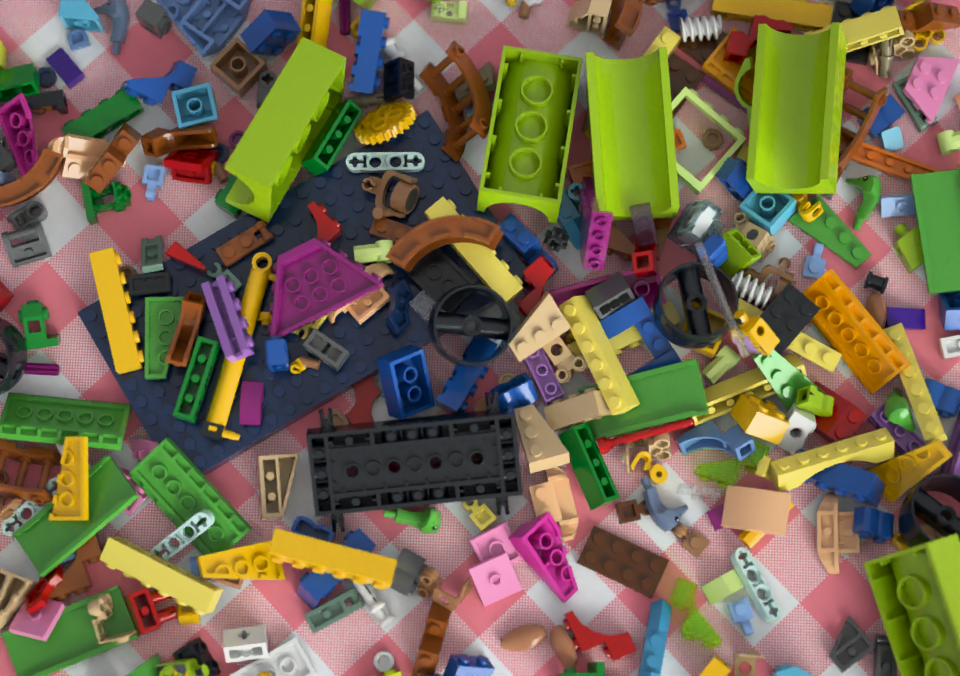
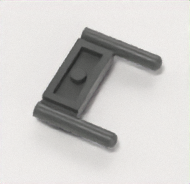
M876 635L873 676H896L897 663L888 636Z

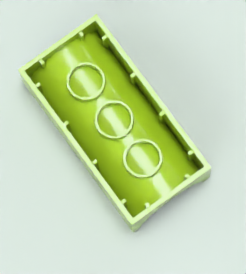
M831 22V27L827 31L811 35L787 34L776 31L767 24L758 25L746 180L755 193L836 194L847 39L840 22Z
M302 37L225 165V170L238 177L225 198L226 203L267 223L270 222L302 167L301 161L335 106L339 104L343 97L346 57Z
M503 45L478 194L477 211L484 212L488 206L493 204L516 203L533 207L544 213L548 218V222L557 223L583 58Z
M659 47L652 54L632 59H605L596 56L594 52H585V81L592 177L600 211L613 212L612 221L677 217L680 204L667 47Z
M953 534L863 562L900 675L960 676V540L958 535Z

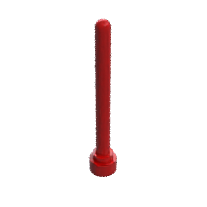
M690 417L610 439V437L606 438L605 436L597 438L599 451L601 454H605L618 445L692 426L695 420Z

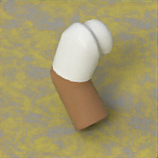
M522 0L519 18L528 19L530 7L534 4L536 6L540 5L542 0Z

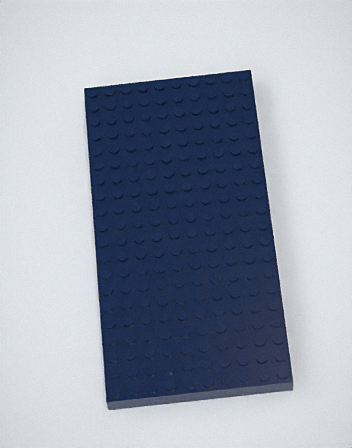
M428 110L416 116V120L413 121L414 124L408 125L409 129L403 130V134H397V138L391 137L388 142L385 140L381 144L379 142L375 145L370 143L354 152H419L424 156L425 166L421 171L400 172L418 179L417 183H412L419 186L420 189L416 206L409 214H406L405 218H398L396 216L385 218L414 228L428 221L424 212L441 197H444L446 200L450 199L456 205L457 209L455 210L459 215L478 217L499 225L489 207L484 212L476 210L479 191L459 160L455 162L442 149L445 136ZM347 157L331 165L328 171L312 176L291 188L285 194L270 222H266V228L269 232L273 233L275 238L227 268L215 249L253 227L261 219L248 213L186 250L212 273L217 271V267L214 265L215 262L223 267L224 272L228 269L243 284L234 293L235 297L241 302L252 267V258L255 254L259 252L269 254L274 264L275 261L277 262L279 255L313 238L317 239V224L307 207L314 201L317 205L322 204L328 211L326 215L331 220L333 218L336 219L341 225L342 235L332 243L331 249L335 252L338 250L343 251L349 256L347 260L354 264L353 246L375 244L376 241L382 240L369 235L374 221L372 211L376 207V195L365 191L361 184L365 183L363 182L365 178L370 176L382 178L384 173H353L348 170L346 166ZM375 157L370 160L369 164L376 168L380 166L381 160ZM394 157L390 160V165L398 167L401 165V160ZM404 157V167H407V163H413L416 167L418 163L422 162L418 161V158L407 162V157ZM357 158L350 162L353 167H357L358 163H364V168H367V158H363L364 162H358ZM398 177L392 179L387 189L385 202L387 207L390 208V198L393 189L402 180ZM258 232L255 234V237L258 240L262 237V235L260 232ZM502 236L495 248L497 253L495 256L499 261L504 260L510 268L508 271L513 276L517 275L523 282L521 286L524 287L528 284L524 280V274L522 273L526 267L512 245ZM449 244L439 247L475 284L485 286ZM171 258L163 262L164 270L158 272H170L171 293L132 296L131 303L128 304L130 311H133L135 315L134 331L138 330L141 342L137 344L139 350L143 351L144 357L145 297H182L188 291L204 294L201 284L207 281L212 284L216 279L211 278L207 273H203ZM261 260L258 263L259 268H265L268 265L266 260ZM377 262L365 263V264H362V265H364V266L366 267V266H368V265L375 264V263H377ZM388 263L387 265L395 273L382 278V283L385 285L383 289L388 293L387 288L400 277L405 278L413 293L408 304V315L411 322L401 332L393 334L384 318L389 310L390 301L361 325L348 311L345 314L343 311L340 312L333 324L326 318L318 331L348 350L350 354L338 372L322 361L318 370L308 367L298 374H293L290 369L287 371L270 372L266 363L264 341L269 340L271 335H268V325H261V321L257 320L252 335L255 346H253L255 354L245 359L225 427L226 430L240 434V439L237 441L224 438L223 442L203 438L200 435L225 358L222 346L196 424L173 416L190 360L186 367L174 366L170 363L167 379L146 380L145 362H142L143 369L118 374L113 361L100 300L77 313L151 441L160 444L165 438L169 437L205 476L351 390L353 386L368 377L378 374L379 369L376 358L408 345L422 348L429 344L431 339L428 321L435 302L405 273L406 270L394 263ZM268 281L260 312H270V304L274 302V294H272L273 281ZM129 283L124 285L125 292L129 291ZM474 290L452 313L476 316L495 305L496 302L485 293ZM207 304L205 318L199 327L198 336L217 341L221 345ZM301 330L298 335L289 333L281 337L289 347L290 365L301 356L318 359L303 347L305 342L302 339L305 333L304 330ZM437 333L438 338L445 333ZM242 381H264L261 425L240 424Z

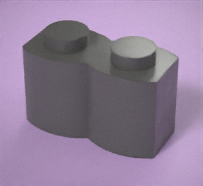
M403 548L397 559L390 588L405 596H408L409 593L413 594L418 585L415 582L418 575H421L425 567L428 566L425 564L426 559Z

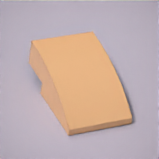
M727 485L721 526L756 533L785 536L792 494Z

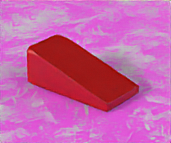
M174 242L165 252L167 257L207 273L208 269L178 242Z

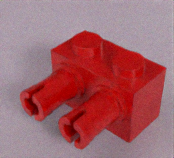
M147 587L125 597L138 637L160 629L162 627L161 623L178 618L177 612L170 614L176 610L174 605L160 611H156L154 606L155 603L170 599L171 596H163L158 593V590L149 592Z

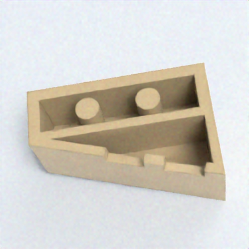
M578 0L571 5L566 27L604 36L612 0Z
M545 292L539 302L512 333L508 348L519 362L571 328L549 293Z
M596 388L586 389L582 395H579V393L568 395L567 400L564 401L562 399L550 401L551 405L543 407L547 424L553 431L564 430L593 419L600 420L603 416L612 415L601 391L596 390Z
M533 404L514 409L516 427L530 473L570 463L569 452Z
M300 453L258 456L257 471L261 520L283 518Z
M1 568L0 631L26 601V595L37 584L35 581Z

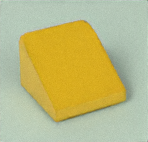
M177 603L180 625L201 622L200 614L194 612V608Z

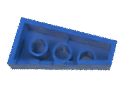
M369 9L361 10L357 34L359 41L356 42L354 52L356 61H354L351 70L352 77L354 78L353 84L349 83V91L373 94L376 92V88L380 89L381 77H378L379 69H383L384 57H381V53L387 44V37H384L385 29L389 28L390 17H387V12Z
M473 337L463 353L462 361L474 363L484 360L497 349L498 344L487 338ZM488 364L479 367L456 365L452 378L447 379L444 384L443 394H438L435 399L436 406L450 414L464 413L469 405L466 403L469 396L473 397L479 386L476 385L480 378L484 379L489 370L486 368Z
M844 463L827 467L803 482L805 484H808V482L813 483L817 488L831 490L840 496L852 498L875 508L878 507L886 487L876 474Z
M360 528L355 532L352 530L348 532L343 538L345 541L341 544L342 546L372 553L376 547V544ZM306 572L299 579L301 583L296 594L314 610L318 607L320 599L322 597L327 598L335 589V585L342 583L345 579L335 578L332 576L333 574L326 572L324 574Z

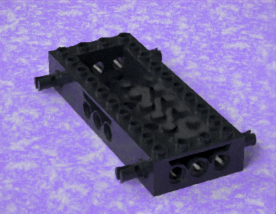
M494 391L493 402H491L489 392L485 393L487 410L406 418L404 420L397 419L333 426L332 408H328L327 419L325 418L324 410L320 409L321 427L309 428L306 434L315 516L331 515L332 531L336 533L337 522L341 532L345 531L343 514L495 498L496 514L501 516L502 505L506 515L510 514L508 496L523 495L514 409H499L497 391ZM477 452L481 453L483 460L479 463H474L471 460V456ZM439 457L442 461L439 467H432L429 463L431 458ZM392 461L398 462L400 469L395 472L389 470V463ZM351 465L356 466L359 470L355 476H350L346 471Z

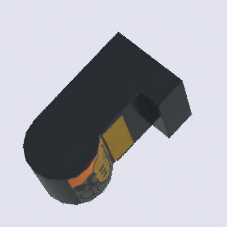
M63 89L31 95L28 99L27 104L36 115H43L47 111L58 110L61 115L68 114L67 98Z

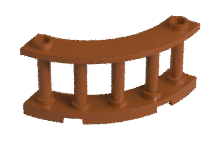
M612 0L610 23L603 41L619 51L626 36L631 37L639 24L644 0Z
M454 40L445 52L448 56L437 66L429 62L425 65L419 77L430 88L434 96H439L443 104L440 107L445 121L448 122V130H446L442 149L457 162L464 153L466 143L478 134L483 139L486 138L492 115L488 91L479 71L465 52V49ZM454 61L462 74L449 84L441 72ZM466 81L471 93L459 103L455 90ZM473 102V114L465 120L463 110Z
M847 67L845 68L843 96L846 89H851L873 100L868 113H865L844 102L843 99L842 110L864 122L857 134L841 126L840 135L852 140L845 152L839 150L837 179L840 178L843 169L861 146L880 108L885 105L888 98L886 96L888 87L884 86L875 93L853 82L851 78L853 70Z
M44 148L41 156L29 172L9 184L0 186V208L25 202L47 188L61 171L64 155Z
M462 215L438 217L414 227L413 230L402 236L385 257L410 273L425 255L448 244L473 243L494 251L504 232L499 230L500 226L478 217Z
M0 438V477L5 459L9 458L20 462L14 486L0 482V495L14 499L20 498L36 504L52 502L53 497L45 491L51 468L62 466L60 463V453L56 449L29 447L28 450L16 448L17 444ZM31 464L43 465L37 489L23 488L27 469Z

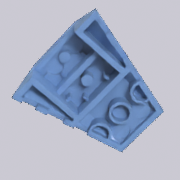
M156 0L167 11L171 20L203 58L217 53L225 47L246 21L252 0Z

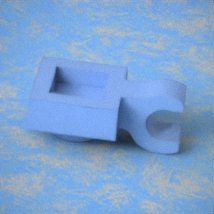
M145 164L142 184L147 186L145 193L147 201L155 202L156 188H163L166 167Z
M815 243L812 257H805L802 277L817 280L824 274L826 260L820 259L824 244Z
M747 597L728 603L727 607L733 623L740 622L745 636L752 634L754 630L749 619L753 618L754 615Z

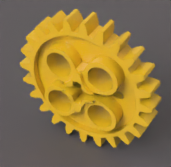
M402 100L399 103L395 101L393 104L388 102L387 105L382 104L378 109L373 108V112H367V116H362L361 120L355 125L353 132L357 141L361 144L369 145L371 143L375 145L377 142L381 144L385 140L388 142L391 137L397 138V134H403V130L409 129L408 125L414 124L413 121L416 120L415 116L417 114L413 105L409 104L408 101L404 102Z

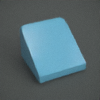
M899 126L882 131L878 135L884 150L893 152L904 148Z

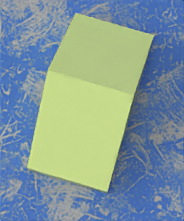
M734 568L702 586L701 589L709 603L713 605L742 589L744 585Z

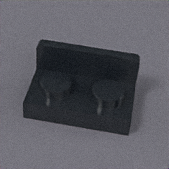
M398 57L383 64V101L389 103L402 97L409 100L414 99L413 61Z
M200 637L189 641L172 653L175 660L195 658L198 666L205 664L209 669L208 676H217L221 673L218 663L212 658L206 643Z

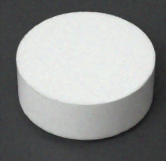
M387 651L377 653L373 660L375 668L380 672L391 670L394 666L392 654Z

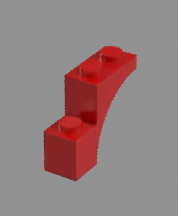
M754 15L750 23L748 35L742 31H731L727 38L723 60L742 65L749 50L757 44L759 24H767L770 28L787 34H791L793 24L787 23L784 20H774L765 15Z
M312 201L307 206L317 224V240L321 241L323 238L332 244L342 235L341 225L336 219L333 218L331 220L326 215L328 211L322 204L317 205Z
M656 221L635 222L636 245L635 252L631 253L633 273L637 278L658 275L657 261L660 260Z
M543 254L522 272L524 280L530 286L532 284L535 286L517 303L520 306L518 307L519 311L525 317L542 298L546 281L556 270Z
M573 610L564 614L566 619L563 620L567 631H572L574 638L571 640L576 651L580 649L581 653L604 643L606 647H603V651L607 659L611 658L612 661L637 651L628 632L618 635L599 634L585 627L577 619Z

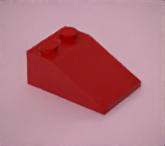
M815 381L814 384L821 388L826 395L834 398L832 416L820 417L815 415L817 426L814 431L830 444L851 438L868 415L845 398Z

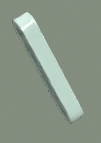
M419 152L351 153L346 158V166L353 173H385L387 170L419 172L425 166V159ZM375 157L381 160L380 166L376 168L369 164L370 160ZM397 157L401 160V165L392 167L390 160ZM404 157H407V162L413 161L414 158H418V161H422L421 163H418V166L416 167L413 163H407V167H404ZM354 158H357L358 162H364L363 158H367V168H364V163H358L357 167H353L350 162H353Z
M57 477L48 481L45 488L46 492L47 490L53 491L52 495L57 492L55 490ZM25 501L14 511L10 518L2 522L1 530L3 534L13 537L12 534L50 502L40 506L32 501ZM29 508L32 511V515L29 519L25 520L23 518V511ZM10 523H11V524H16V525H14V527H13V528H14V532H13V531H8V530L10 529V526H9Z
M207 509L199 511L154 546L150 552L158 556L157 553L166 548L168 551L160 557L167 561L213 525L215 520L213 513ZM206 517L207 521L198 526L197 522ZM186 526H189L193 529V536H189L186 534ZM171 538H176L179 541V547L172 546Z
M744 547L737 548L731 552V563L760 616L768 623L778 620L782 615L781 608L751 553ZM742 555L743 559L739 560L738 556ZM747 571H751L754 574V581L749 580ZM758 589H761L764 592V599L758 597Z

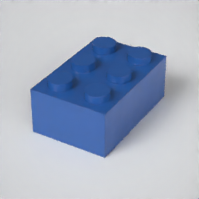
M408 345L376 358L389 416L404 420L436 406L423 348Z

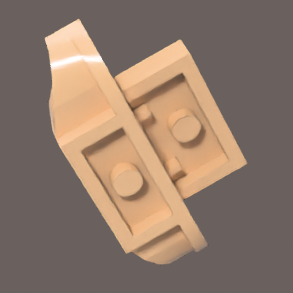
M67 133V135L51 140L47 149L64 155L60 173L62 177L84 180L105 152L110 142L105 139Z
M384 263L368 265L364 270L370 275L374 272L381 278L395 273L390 266ZM380 288L330 313L327 319L333 324L340 312L343 311L345 314L348 311L361 325L390 301L389 294L383 288Z
M559 466L546 469L545 473L548 482L528 487L535 515L538 517L545 512H549L555 522L559 524L563 541L572 540L575 537L579 517L569 479Z
M828 492L825 495L817 511V552L829 574H840V554H861V538L858 537L859 534L852 532L854 512H840L839 495L834 492Z

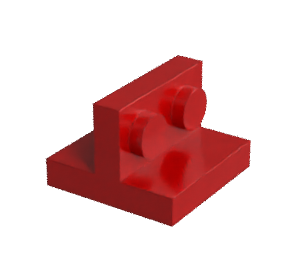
M204 148L173 151L164 159V167L172 169V180L209 185L212 183L211 163L218 158V150Z

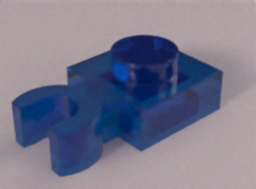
M666 0V7L671 11L667 13L670 29L678 33L680 32V17H682L683 22L688 17L686 8L680 10L681 0H676L677 4L675 6L671 5L669 0Z

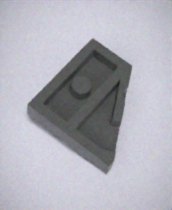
M849 616L829 658L840 672L844 673L873 651L875 646L851 616Z

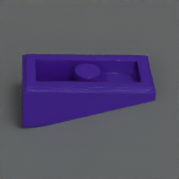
M59 48L46 58V61L69 89L86 78L62 48Z
M886 307L887 320L885 329L902 323L905 330L926 329L925 309Z

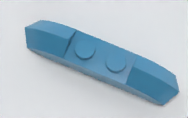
M563 189L557 221L562 229H565L566 235L570 236L569 240L575 249L579 250L581 215Z
M664 599L651 603L638 676H660L672 608Z

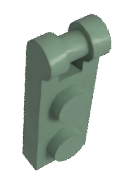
M906 76L895 82L892 88L912 118L916 129L922 132L926 130L927 126L937 124L938 120L935 117L934 121L928 124L926 119H921L919 115L923 114L920 109L917 110L912 101L902 92L908 78Z
M162 235L155 236L154 239L149 240L148 238L141 239L143 274L164 270Z
M356 587L304 615L314 634L365 606L363 600L360 601L357 596L358 591ZM350 598L353 605L347 608L344 601Z

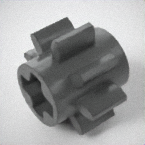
M554 226L552 231H546L543 243L547 244L548 250L558 253L561 248L566 249L570 236L566 235L565 229Z

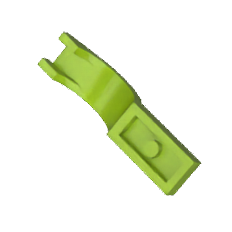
M752 56L745 58L734 85L737 100L743 107L747 108L749 133L752 104L744 98L740 83L742 76L753 68Z

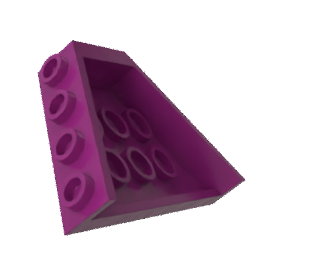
M583 177L582 189H580L579 201H581L582 207L580 258L584 269H604L613 212L600 211L593 187V177Z
M313 238L279 255L277 262H274L273 272L276 274V281L272 283L274 302L270 304L272 323L268 325V335H271V337H283L385 287L381 282L383 279L374 272L371 275L365 272L366 267L355 261L353 264L347 260L349 256L343 251L338 250L335 252L332 250V244L322 238L319 241Z

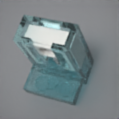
M709 200L689 203L677 219L667 238L681 248H686L695 254V251L712 234L716 236L720 234L725 226L718 221L723 210Z

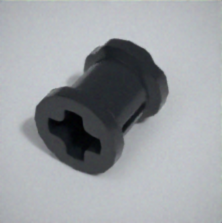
M869 271L863 288L867 289L869 287L883 294L889 277L883 278Z

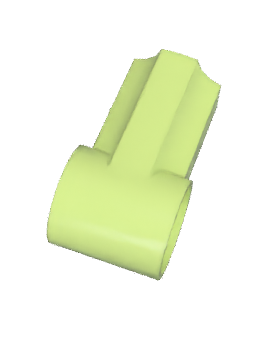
M947 130L936 135L941 155L951 154L960 149V131Z
M380 240L376 241L375 244L353 246L355 261L360 264L373 262L392 263V260L385 256L392 248L393 241Z
M726 344L716 354L715 359L703 369L701 374L709 383L714 385L742 358Z

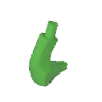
M867 175L860 178H846L845 183L860 189L863 193V202L855 214L856 219L852 226L854 230L860 231L863 221L868 220L880 199L881 181L876 176Z
M893 388L886 399L885 416L889 421L902 426L908 432H914L916 425L913 421L909 404L898 388Z
M399 508L396 510L384 509L383 517L394 518V522L416 527L423 533H437L441 525V512L435 508H423L421 512H409Z

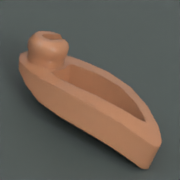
M873 292L867 298L865 309L878 325L884 329L887 320L886 305L882 295L878 292Z
M536 624L519 626L502 638L500 646L510 651L531 649L545 639L546 630L543 626Z
M554 626L550 632V642L553 651L565 669H575L577 653L574 643L566 633L564 626Z

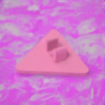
M138 438L129 439L133 448V459L138 458L139 462L159 445L155 441Z

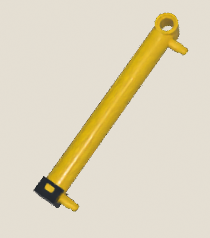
M259 252L252 258V267L241 300L242 309L240 311L248 322L249 327L246 329L248 335L250 334L251 336L255 329L268 281H276V274L272 273L274 266L272 258L265 252ZM261 260L268 261V265L265 268L258 267V263ZM246 357L233 363L224 358L209 412L200 433L203 438L223 442L224 438L237 441L240 439V434L226 430L225 427Z

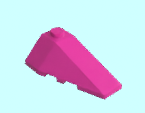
M20 93L0 108V124L20 173L24 176L37 162L38 154L31 111L24 94Z
M545 512L522 524L508 538L519 555L562 603H566L578 591L572 567L567 562L565 555L567 551L560 539V535H562L560 528L551 514Z

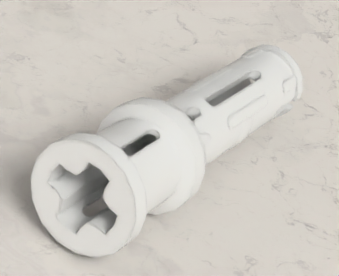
M394 37L387 40L386 48L382 50L389 57V61L398 57L405 59V53L399 49ZM414 72V94L417 95L425 89V86Z
M353 582L369 605L370 614H374L379 621L380 628L385 627L396 618L385 606L386 602L378 598L369 583L357 584Z

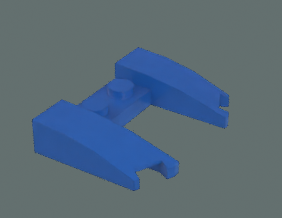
M641 295L629 304L599 320L608 340L635 325L654 356L652 360L626 376L682 362L670 342L659 331L653 313Z

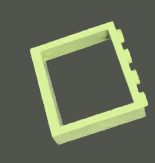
M684 87L671 102L672 111L686 98L736 141L701 182L676 162L677 179L698 196L715 174L718 173L722 165L725 164L724 162L727 161V158H731L744 143L746 137H744L745 134L741 129L731 126L729 120L724 115H718L709 102H703L698 98L699 95L695 90Z

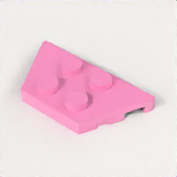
M919 56L915 60L902 92L912 101L917 110L920 109L927 117L926 122L928 124H931L936 117L960 62L959 59Z

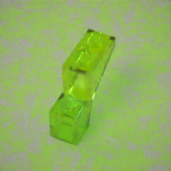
M754 441L757 451L741 461H738L736 458L700 464L695 469L694 474L698 475V479L701 481L709 482L711 480L717 482L718 487L727 489V485L735 486L742 466L745 467V471L755 474L759 460L764 455L768 456L770 447Z
M678 577L668 602L673 603L671 607L681 611L684 608L687 609L679 633L683 634L682 638L694 642L696 639L703 642L702 646L712 650H714V647L719 648L722 643L721 637L701 615L695 604V593L698 584Z

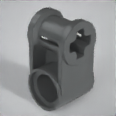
M265 70L259 76L256 100L257 109L261 107L277 80V76L273 71ZM268 78H271L272 81L267 85L266 81H268Z
M31 201L21 209L11 213L7 217V221L12 223L17 231L34 226L37 222H43L48 216V211L40 202ZM40 208V213L37 216H33L34 209Z

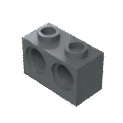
M144 0L135 15L141 27L161 39L171 29V20L168 13L153 1Z
M315 328L303 343L306 351L337 372L350 356L348 350Z

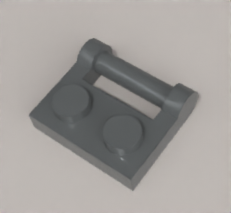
M41 221L35 223L34 226L10 233L8 231L1 233L13 268L52 257ZM35 233L39 237L15 245L11 243V240Z

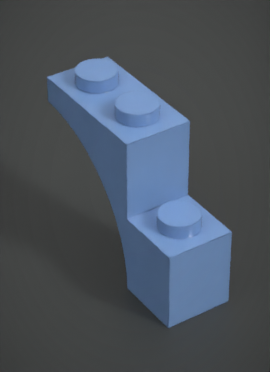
M709 420L676 438L679 450L683 456L697 450L718 449L730 453L738 461H741L757 451L753 438L748 433H745L739 424L722 433L715 423Z

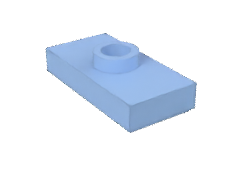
M912 194L880 196L881 217L916 215Z

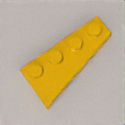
M88 436L65 437L60 461L62 464L61 472L56 480L58 483L57 492L53 495L52 503L54 506L48 520H89Z
M938 439L870 467L865 471L876 474L886 485L883 495L892 503L953 455L942 441Z
M272 540L196 557L201 578L285 580L282 563H275L271 561V558L267 557Z

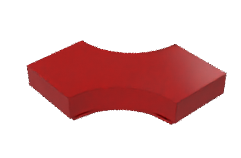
M370 376L353 386L356 393V401L351 411L346 414L351 424L374 422L371 413L374 401L381 395V392Z
M59 564L44 578L40 576L34 589L26 595V611L30 615L47 604L51 591L63 580V565Z

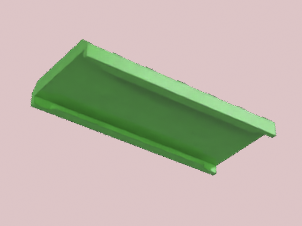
M960 169L916 175L911 174L910 182L928 294L960 291Z
M697 359L628 375L627 378L640 404L626 413L613 416L606 415L600 420L593 419L587 421L595 441H597V438L604 436L612 438L708 414L709 407ZM597 384L577 388L580 395L584 394V390L589 388L600 390Z
M9 392L0 418V438L64 445L65 437L88 436V447L122 450V442L129 416L132 412L131 404Z
M169 437L165 438L128 474L177 528L203 509L213 513L215 519L213 525L191 541L203 556L231 549L252 529L248 522ZM204 517L198 521V526L206 522L207 518ZM186 526V534L189 536H193V529L189 526Z
M106 455L88 470L89 520H48L54 506L50 502L15 531L12 536L17 539L36 567L39 576L44 578L139 498V494L116 462Z
M118 585L66 606L46 641L14 634L10 630L1 633L17 676H48L139 638L136 632L129 637V641L117 644V641L103 644L98 643L92 622L97 616L89 613L88 603L98 598L101 594L109 593L113 600V614L103 620L107 637L136 630L120 587ZM98 625L99 633L102 635L101 626Z

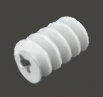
M710 15L708 20L706 16H702L700 21L698 16H694L693 21H691L690 17H686L684 22L682 17H680V35L684 42L687 41L688 36H690L692 42H694L696 36L702 41L704 35H706L708 41H710L711 35H714L715 40H718L719 34L722 33L721 16L718 15L716 20L713 15Z
M741 270L732 279L737 293L741 292V299L748 296V303L755 300V307L762 303L763 310L773 287L770 286L765 289V282L758 286V278L751 282V275L748 274L744 278V271Z

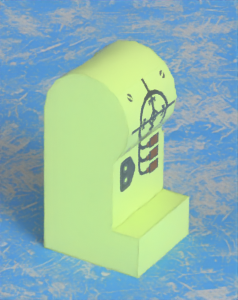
M432 1L430 19L439 22L466 24L467 1H441V3Z

